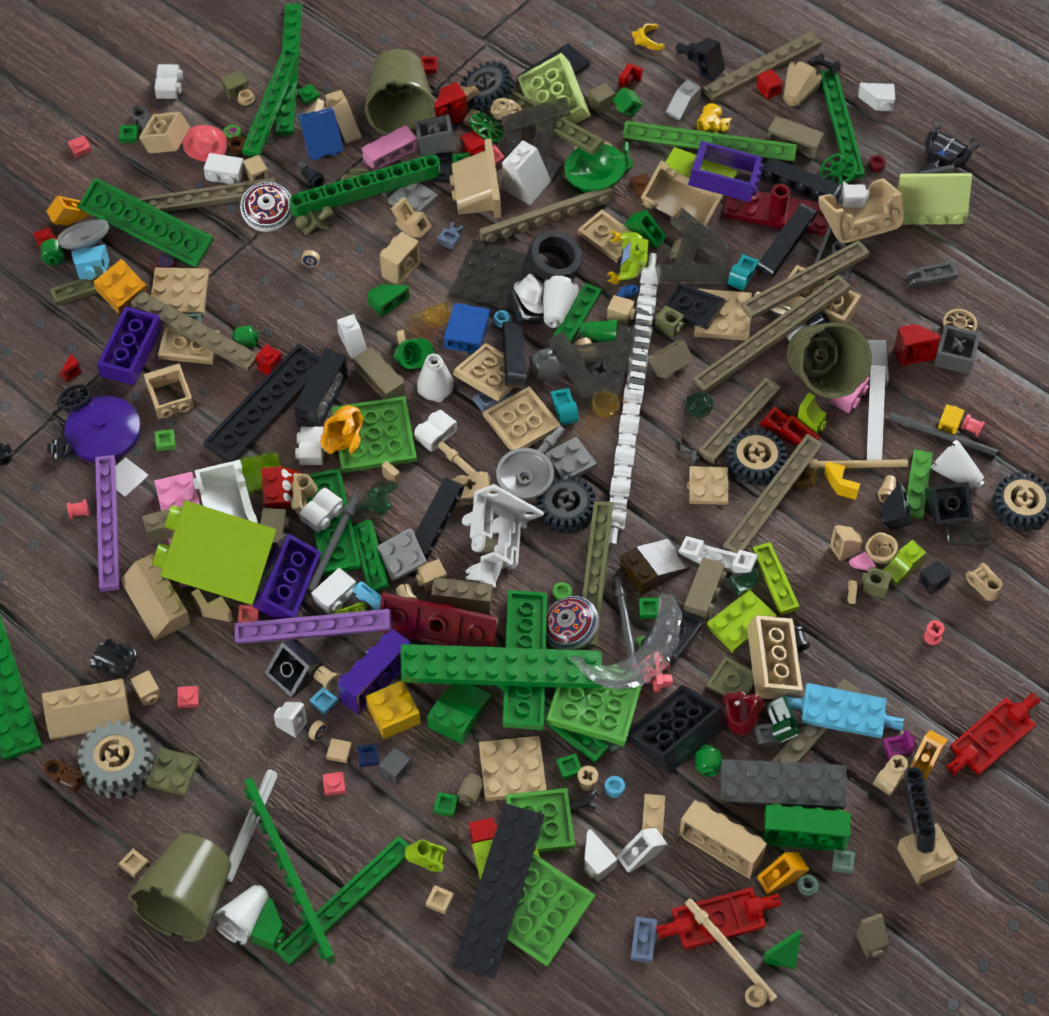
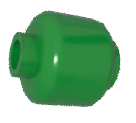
M48 239L41 244V259L44 263L58 265L64 260V248L60 247L58 240Z
M251 325L237 327L234 333H232V340L248 349H253L256 347V342L259 341L258 330L254 331Z
M712 745L702 746L701 750L695 753L697 772L701 773L704 777L718 775L722 760L720 750L713 748Z

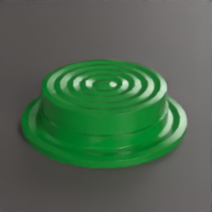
M604 144L594 156L580 148H576L569 154L564 165L565 175L569 182L587 193L604 190L609 187L612 188L623 177L626 169L622 153L608 144Z

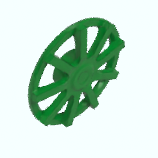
M482 112L471 116V127L479 136L484 139H491L492 142L503 140L505 133L502 125L493 120L492 116L488 117ZM474 125L480 126L479 130H477Z
M837 153L831 155L822 163L819 175L825 179L833 176L831 179L833 182L839 177L838 184L843 186V182L848 183L854 179L858 164L852 155ZM840 156L839 162H834L832 158ZM844 156L849 157L850 159L843 164ZM829 160L832 163L831 168L824 166ZM852 161L854 162V166H852V167H846V166H848ZM823 170L831 171V173L827 175H822ZM853 170L851 175L846 173V171ZM843 175L846 176V177H848V178H847L846 180H844V181H842V176H843Z

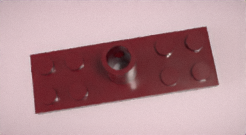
M784 184L775 185L772 189V194L756 191V195L751 196L750 202L727 196L723 211V217L783 228L797 207L804 203L817 211L814 221L805 233L825 236L829 227L818 202L789 197L790 189Z
M384 592L381 595L380 610L389 609L391 611V630L394 629L405 638L441 646H495L498 617L457 609L449 602H443L439 605ZM389 630V631H378V632L389 633L391 630Z

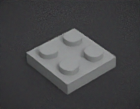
M418 182L399 188L388 198V202L394 206L401 198H407L414 212H424L438 199V194Z
M577 436L545 453L551 461L555 472L559 477L564 475V479H568V475H572V480H574L576 476L579 477L597 467L596 461Z
M410 528L377 546L392 581H396L418 569L417 567L427 564L416 536Z

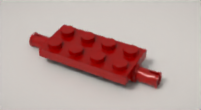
M1030 693L1027 698L1018 703L1011 702L1007 697L950 745L949 749L958 757L946 766L948 771L954 770L951 774L957 775L967 765L978 776L985 772L1035 728L1036 724L1030 719L1029 711L1040 703L1039 697L1033 698L1036 694Z
M753 887L695 902L701 910L704 909L709 915L708 918L726 939L765 929L764 911L782 906L781 899H778L780 897L778 893L760 898L755 895ZM686 905L672 908L671 913L674 922L656 926L659 939L677 934L680 937L684 951L718 942L702 923L699 924L695 920V915Z

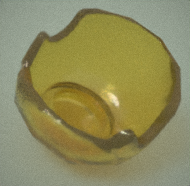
M606 390L594 393L591 405L593 412L597 416L609 418L618 413L620 402L614 393Z

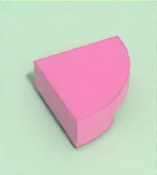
M866 551L849 560V564L855 569L868 571L869 567L876 568V564Z

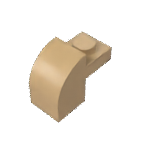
M401 198L391 208L397 218L396 225L412 237H422L432 227L424 212H414L407 198Z

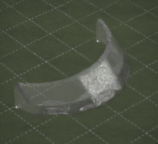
M662 593L659 595V608L654 628L647 641L635 654L624 661L607 666L589 665L582 658L574 656L569 658V660L587 678L599 685L614 689L634 688L643 685L664 670L670 662L669 659L674 649H677L680 640L679 631L682 611L673 595Z

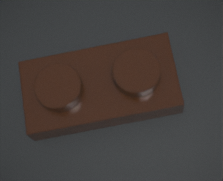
M647 173L630 178V183L641 204L643 203L641 196L650 181Z

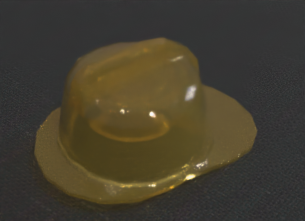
M449 299L414 313L410 316V319L422 317L432 327L442 326L449 322L451 316L446 304L449 302Z

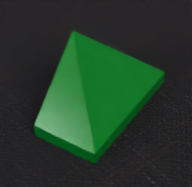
M799 930L766 951L763 956V962L769 965L795 969L801 932Z

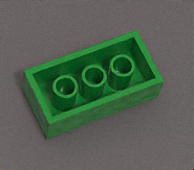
M780 804L766 805L762 824V839L767 846L823 851L839 849L846 851L850 838L851 812H845L841 809L828 811L818 807L806 809L801 806L783 807Z

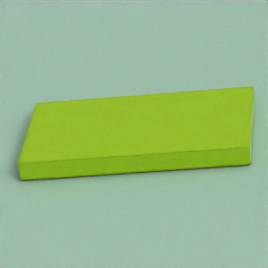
M674 147L665 163L669 164L668 167L672 171L675 169L677 173L690 179L697 155ZM703 159L701 170L736 178L737 170Z

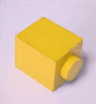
M946 404L938 429L956 435L964 410Z

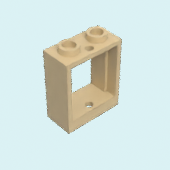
M180 364L144 374L146 386L158 419L168 418L171 415L194 409L193 400ZM180 381L185 398L159 405L154 389Z

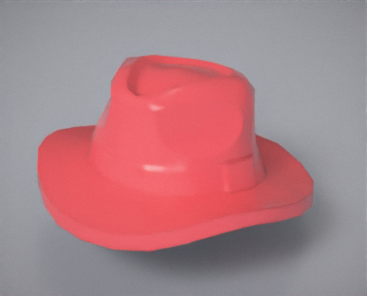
M209 125L192 127L188 130L182 141L186 154L193 159L203 162L207 161L209 153L225 155L227 150L225 134L216 127Z

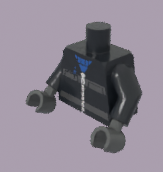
M934 118L931 121L932 130L929 131L925 141V153L928 155V163H935L940 167L952 164L955 168L964 166L973 154V149L979 148V140L975 145H972L975 138L971 137L968 140V147V145L941 131L936 133L942 127V121H940L938 126H934Z

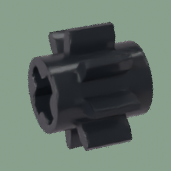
M52 438V443L47 444V453H51L52 458H66V454L71 453V444H67L65 438Z
M0 442V465L5 466L12 461L11 456L14 453L9 444L4 445Z

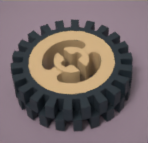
M752 428L751 433H749L748 429H745L743 434L740 431L737 433V437L734 436L732 442L729 443L726 460L729 471L732 470L733 477L738 475L737 480L740 482L744 478V484L749 485V481H753V486H757L759 481L761 486H764L766 481L770 484L786 462L787 453L786 447L783 446V441H778L779 437L776 434L771 437V431L764 434V429L761 428L760 433H756V428ZM746 452H749V453H748V458L746 459V458L744 457V454H745ZM765 455L769 458L767 462H764Z
M1019 472L1017 477L1015 473H1012L1010 478L1008 475L1005 476L997 485L992 498V508H995L994 514H999L997 519L999 521L1005 519V526L1011 523V529L1015 530L1016 526H1019V531L1022 532L1025 527L1027 532L1032 531L1033 527L1037 530L1040 525H1045L1049 519V485L1044 487L1046 484L1044 480L1039 483V477L1036 475L1034 479H1031V473H1027L1026 477H1023V472ZM1016 495V498L1013 503L1011 497ZM1034 501L1036 507L1030 509L1031 504Z

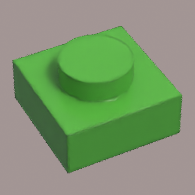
M174 429L155 432L157 451L176 449Z

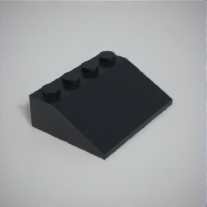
M681 685L629 728L627 738L656 766L670 774L728 725L721 706L690 688Z

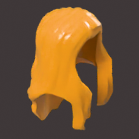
M343 406L335 411L334 416L326 420L320 440L321 447L325 452L332 454L336 450L340 451L349 448V452L352 455L358 449L361 441L359 432L364 419L360 410L355 406Z

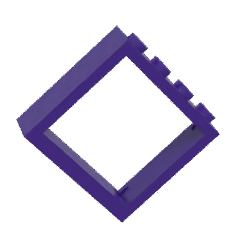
M701 141L688 185L750 202L751 196L756 195L764 165L761 164L762 157ZM703 159L752 172L750 183L701 170Z

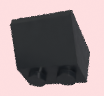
M969 482L925 488L927 508L936 525L974 520Z
M297 639L283 641L264 674L292 698L314 679L315 671L323 665V662Z

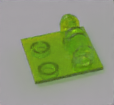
M278 453L260 454L261 456L244 457V459L240 460L248 492L263 489L261 468L279 467Z

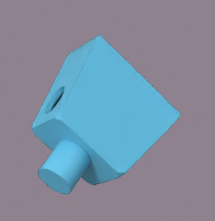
M105 245L71 251L79 279L92 280L94 277L101 276L106 272L110 260Z

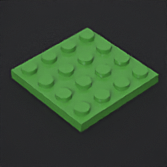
M405 396L349 404L358 408L364 419L359 432L361 441L358 449L352 455L349 452V448L339 451L342 473L380 468L386 461L392 466L417 462ZM343 406L331 407L332 415L334 416L335 411Z
M602 666L603 689L556 688L546 724L618 745H625L644 677L639 676L634 679L630 673Z
M534 854L507 940L548 968L596 896Z

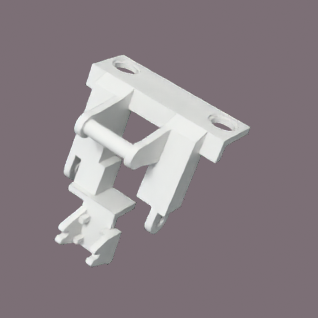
M495 484L475 491L473 511L466 514L462 519L463 525L471 526L472 550L475 552L482 551L485 541L492 539V533L499 534L498 545L494 547V552L481 556L480 563L472 565L466 570V573L469 574V576H466V580L493 584V588H496V581L501 569L508 568L513 570L518 565L520 530L527 528V521L543 516L544 512ZM490 491H495V492H498V493H496V494H489L488 492H490ZM494 513H496L497 515H499L498 518H496V519L493 520V518H494Z

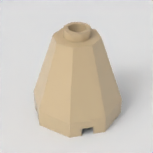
M794 62L790 63L783 96L786 104L789 106L800 105L819 87L822 76L815 74L817 70L814 67L803 62H797L796 65H794Z

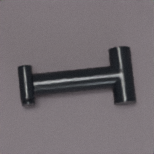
M823 53L808 61L809 66L819 64L828 68L832 75L841 70L838 60L834 63L825 60Z

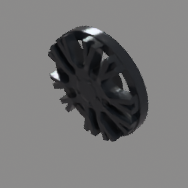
M73 385L60 393L57 402L62 410H66L69 413L72 410L76 412L77 410L79 411L80 407H87L89 405L88 401H92V392L87 385Z

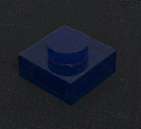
M377 743L357 746L360 768L380 765Z

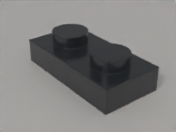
M453 152L435 154L440 161V174L432 178L433 182L450 183Z

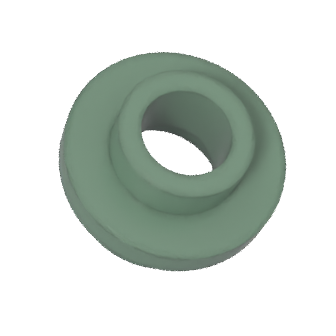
M804 875L798 880L797 887L801 894L811 896L817 892L819 884L812 875ZM804 884H810L811 888H805Z

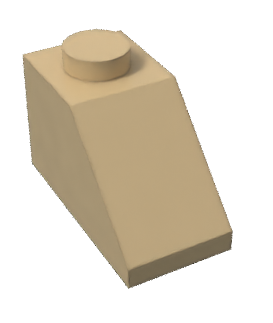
M834 526L830 547L839 561L859 553L862 545L861 536L852 527Z

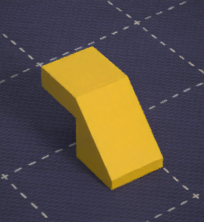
M827 461L824 476L837 495L856 500L860 483L842 479L845 466Z

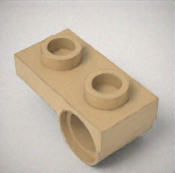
M302 473L294 474V482L291 484L293 491L291 507L299 517V513L307 505V498L313 497L317 492V486L308 474Z

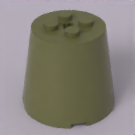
M403 49L388 50L380 54L373 62L369 80L365 113L370 125L386 135L405 125L415 134L417 133L415 122L433 118L434 102L422 62L414 53Z
M833 322L810 325L798 330L788 344L787 360L792 371L813 392L827 398H841L852 394L862 382H865L872 365V353L869 342L857 328L849 324Z
M179 834L132 888L128 895V900L133 902L134 907L132 909L136 914L158 931L171 937L174 934L183 936L184 941L201 940L207 932L229 875L231 861L218 846L209 840L194 834Z

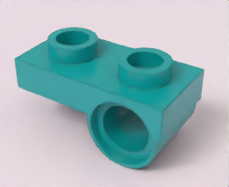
M743 254L737 265L732 267L728 284L744 290L753 276L759 260Z
M569 388L552 391L551 398L560 425L578 422L577 405L572 399Z

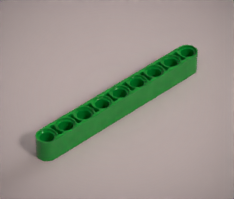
M427 155L296 193L289 199L291 213L295 217L306 216L310 211H322L325 206L333 208L435 178L440 174L439 158L436 155Z

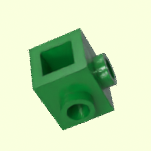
M624 87L612 99L619 112L631 117L643 106V103L634 91Z

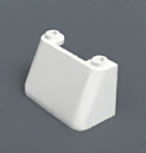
M240 460L195 470L196 478H193L195 490L199 489L203 506L258 523L251 506Z

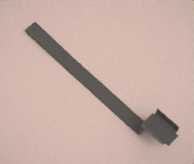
M686 394L683 413L680 454L692 455V466H696V451L681 450L684 415L687 402Z

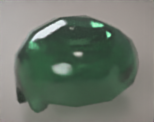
M696 392L691 396H687L685 403L687 412L695 418L708 416L714 405L713 398L704 392Z

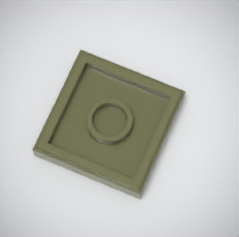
M725 656L708 681L705 689L722 699L725 694L743 691L745 695H749L754 687L753 671Z

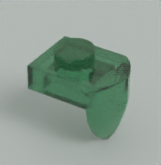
M752 568L751 572L737 573L728 578L727 582L737 596L754 589L758 582L757 569Z

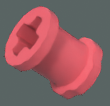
M968 414L961 429H966L974 433L976 437H979L986 422H979Z
M86 499L79 503H67L70 520L78 516H89Z
M933 620L927 625L924 640L930 645H937L941 642L945 628L941 622Z

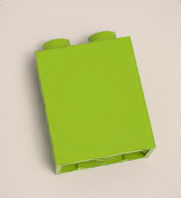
M184 500L182 508L171 505L164 528L174 531L169 546L162 543L158 544L152 566L162 568L160 577L253 605L277 529Z

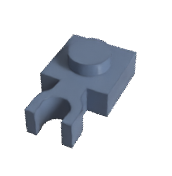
M452 222L450 230L444 228L438 236L437 244L453 250L460 240L463 226L460 225L459 228H454L455 222Z

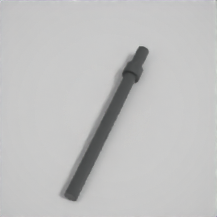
M890 412L888 417L889 420L901 423L903 427H912L952 442L957 439L963 446L996 457L998 449L912 420V417L906 415L903 417Z
M353 493L348 505H345L340 522L307 587V591L310 593L316 589L349 519L353 517L356 511L355 506L360 498L356 493Z
M617 576L614 578L616 587L615 598L619 604L631 676L636 679L640 675L626 604L627 593L623 587L622 577Z

